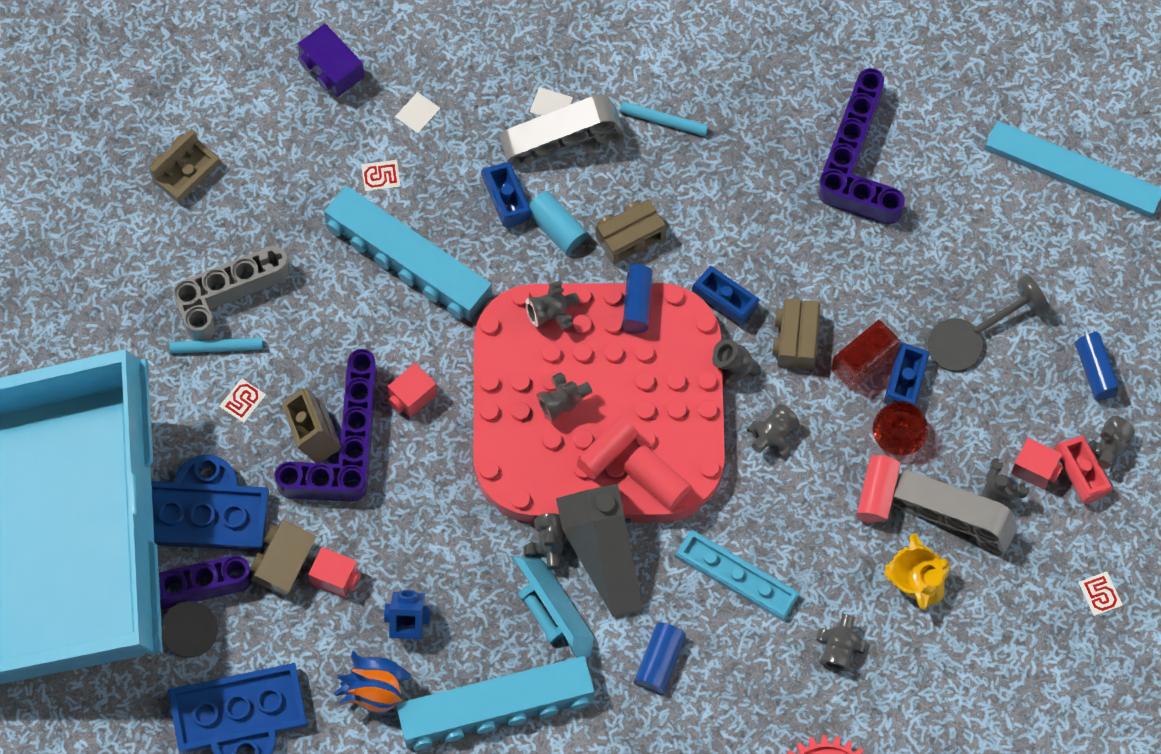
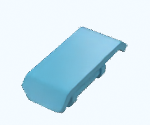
M510 556L513 563L520 567L530 583L518 593V596L522 602L526 603L545 632L549 644H554L565 636L575 657H590L593 647V635L552 572L547 569L546 563L536 558ZM535 594L539 596V598L545 605L546 609L548 610V612L550 613L558 627L555 626V624L553 623V621L551 620L548 613L546 612V610L544 609V607L542 606V604L540 603Z

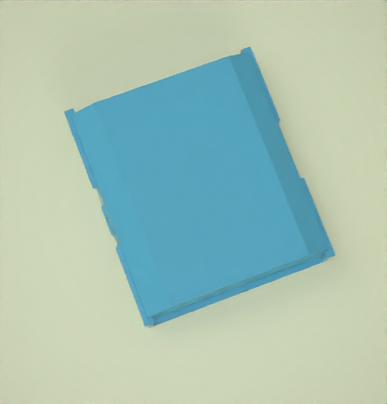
M126 349L0 378V684L135 658L145 653L150 655L163 653L157 544L154 543L151 464H153L149 368L147 359L139 360Z

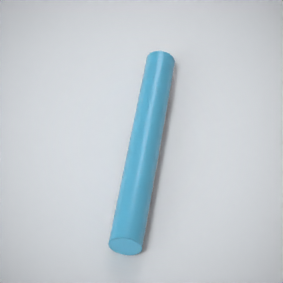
M624 101L620 109V113L706 137L709 125Z
M263 338L170 342V354L263 350Z

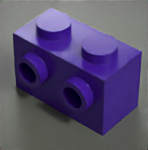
M326 23L297 43L300 64L306 71L312 70L317 75L316 78L320 86L325 91L331 90L336 97H339L365 77L363 62Z

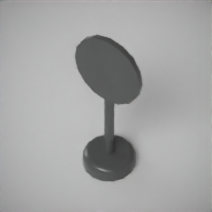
M1024 275L1017 282L1022 298L975 327L971 322L961 318H950L937 324L932 329L928 338V351L930 352L931 359L939 367L948 371H963L971 368L979 360L983 351L981 332L1025 304L1038 315L1044 314L1049 310L1047 299L1037 283L1029 275Z
M187 601L176 604L168 610L161 624L162 640L166 647L177 656L186 658L201 656L209 651L216 642L218 634L217 619L213 612L202 603Z

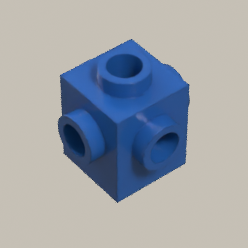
M413 590L393 592L391 604L385 603L384 623H389V638L422 639L424 624H430L431 606L425 605V593H417Z

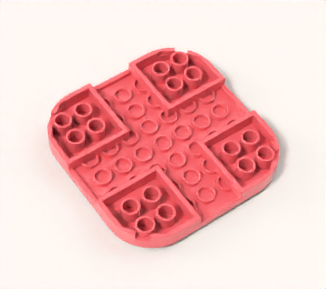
M626 283L562 284L561 286L564 288L562 294L564 296L577 293L579 297V304L568 307L566 316H572L571 322L574 323V326L563 330L555 320L534 327L527 315L526 299L548 294L549 284L517 286L493 299L482 312L474 333L473 458L478 487L485 499H488L499 509L500 513L517 521L534 523V519L539 515L546 513L559 514L556 498L589 489L618 484L625 519H631V523L672 522L695 514L710 498H713L722 479L725 458L722 369L714 366L712 361L714 347L721 341V332L713 311L703 299L690 290L677 285L652 283L649 328L642 333H627L622 330ZM561 372L566 377V383L574 381L577 386L588 382L592 388V393L583 397L571 412H563L559 418L552 422L546 418L536 394L542 391L550 393L556 390L551 380L553 375ZM620 415H624L635 426L638 436L595 479L588 477L577 467L579 456ZM642 445H646L692 486V490L671 511L624 471L625 463L629 457Z

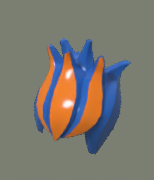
M353 650L351 659L354 668L350 669L351 674L337 675V678L342 681L340 682L342 687L337 689L334 695H347L339 701L340 705L356 703L375 714L393 713L395 711L393 707L403 701L399 682L409 680L411 674L396 662L387 658L361 657Z

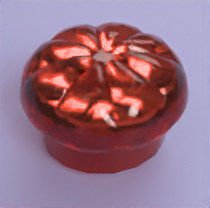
M899 401L885 406L878 412L873 421L872 430L876 443L885 452L894 456H907L915 453L925 444L929 433V426L926 417L916 406L909 402Z

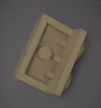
M190 129L186 134L179 135L173 142L172 147L164 155H158L153 160L149 170L153 182L179 203L221 161L215 153L198 140L197 133Z

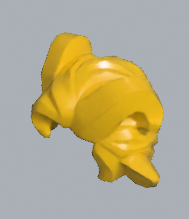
M916 533L911 534L910 547H904L903 550L898 551V554L894 556V560L885 566L886 571H884V574L887 576L888 581H892V584L897 586L907 596L916 599L919 608L925 610L927 606L937 604L943 599L945 579L949 575L950 564L947 559L941 558L939 554L923 546Z

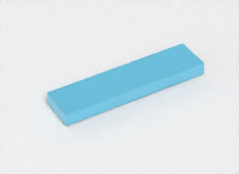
M692 529L675 553L676 559L783 622L800 596V592Z

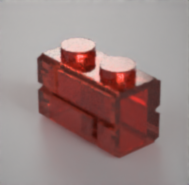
M878 319L833 357L831 370L852 391L880 368L884 361H888L896 354L900 340Z

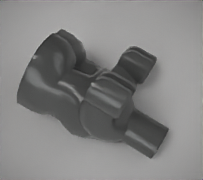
M562 281L550 283L548 294L526 299V311L530 322L534 327H538L545 322L555 320L562 330L574 326V323L571 322L572 316H566L568 307L579 304L577 293L564 296L562 294L564 292V288L561 286Z
M729 339L721 340L715 345L712 358L714 366L730 371L723 374V385L731 389L736 385V381L743 379L748 374L756 376L760 372L759 365L753 362L749 351L744 346L738 345Z
M559 372L551 378L556 390L550 393L542 391L537 393L536 396L544 415L552 422L559 418L563 412H571L583 397L592 393V388L588 382L579 386L574 381L566 383L565 375Z
M778 404L765 421H753L747 428V432H751L753 437L759 435L752 443V448L756 452L761 453L768 445H774L777 447L774 450L775 455H779L781 459H784L791 451L785 438L790 432L797 429L800 423L797 415L790 408L783 404Z
M1119 416L1110 417L1105 422L1100 433L1101 443H1097L1095 440L1088 443L1092 452L1100 456L1098 465L1108 469L1112 461L1126 450L1127 443L1135 435V430L1126 419Z
M998 458L992 459L989 466L990 470L986 475L987 484L982 491V497L994 500L1005 506L1010 505L1012 500L1018 497H1027L1030 488H1026L1025 483H1020L1017 489L1012 490L1008 477L1004 474L998 475L1002 470L1003 463H999Z
M553 513L539 515L534 519V527L539 532V542H530L525 545L524 556L544 555L547 557V569H559V556L566 543L560 516Z
M842 614L839 626L828 630L824 628L819 629L816 640L827 643L825 652L821 656L820 664L847 672L850 671L853 651L864 654L867 642L859 639L852 630L855 617Z

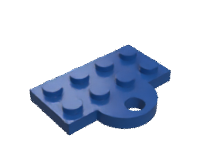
M215 455L195 456L179 468L174 482L151 481L155 544L263 551L269 489L268 487L238 486L233 468L224 459ZM205 465H213L216 468V473L210 478H203L199 475L200 469Z
M295 663L168 689L180 754L211 747L214 754H238L239 750L243 747H252L255 750V754H273L276 747V734L308 727Z

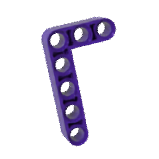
M867 68L858 75L821 174L818 196L826 205L890 225L899 221L902 216L905 203L903 193L896 188L853 174L880 102L885 80L879 70ZM864 85H872L875 89H868ZM861 109L864 110L866 113L858 114L857 112H855V110ZM852 134L857 139H849L845 135ZM842 159L847 161L848 164L842 165L837 163L836 160ZM827 185H835V186H837L839 189H838V190H830V189H828L826 186H827ZM863 194L867 199L861 200L856 198L855 195ZM884 204H893L896 208L888 209Z
M357 349L349 355L347 361L339 463L284 462L276 468L274 476L277 489L283 497L290 499L354 502L359 501L366 495L377 382L375 357L369 350ZM359 364H368L370 366L365 371L355 369ZM358 392L367 394L366 398L362 400H356L352 397ZM355 421H362L365 423V425L360 429H353L350 427V425ZM353 450H360L361 452H363V454L358 458H350L347 456L349 452ZM288 476H294L298 478L297 481L291 485H286L282 483V481ZM323 477L329 480L324 486L314 485L315 480ZM350 479L360 481V484L355 488L345 486V483Z
M232 555L159 572L161 610L171 608L180 602H198L246 590L252 583L250 580L252 572L248 561L242 556ZM235 569L245 571L244 575L238 579L229 577L230 573ZM204 576L213 577V581L207 586L198 584L199 580ZM173 583L182 585L178 592H167V588Z

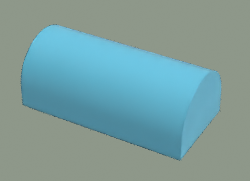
M549 191L542 192L529 204L532 211L530 218L565 255H568L589 238V233Z

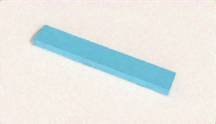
M996 121L985 145V150L1150 218L1153 217L1161 199V188L1000 121Z

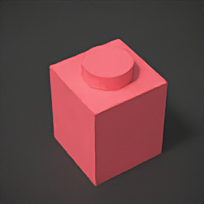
M414 363L388 385V402L396 412H404L411 418L437 395L436 383Z
M1027 438L1011 474L1045 490L1049 481L1056 483L1063 466L1059 465L1058 462L1062 453Z
M321 547L308 576L311 585L346 598L349 590L354 591L357 587L361 573H358L356 560Z

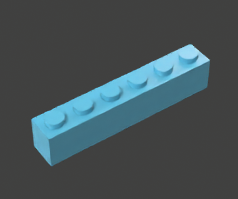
M347 185L325 209L326 227L332 234L338 237L343 235L349 239L350 244L361 253L366 251L374 256V260L378 265L387 270L391 268L399 273V278L407 285L413 286L415 284L421 288L423 294L432 302L440 301L447 306L449 313L457 319L463 317L471 322L492 297V283Z
M585 656L400 702L396 707L406 748L413 747L414 750H422L431 747L434 741L445 739L446 742L460 740L464 737L465 733L477 731V734H485L495 730V726L508 723L509 726H516L525 723L528 717L539 715L540 718H547L556 715L559 709L571 707L572 710L585 708L590 705V701H594L595 692Z

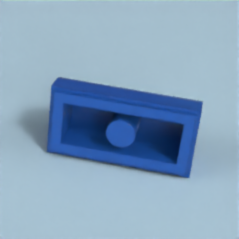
M506 162L483 168L481 176L502 225L506 228H511L527 221L532 211L511 163Z
M631 264L626 277L622 328L624 332L642 333L649 328L653 270L648 266Z
M711 265L692 287L693 293L741 326L753 315L760 301L758 297Z
M1096 331L1080 337L1075 341V346L1094 399L1101 401L1116 397L1118 383L1100 333Z
M904 342L899 343L884 397V403L888 407L901 411H911L916 407L929 351Z
M656 623L633 684L664 695L686 639V633L671 624Z

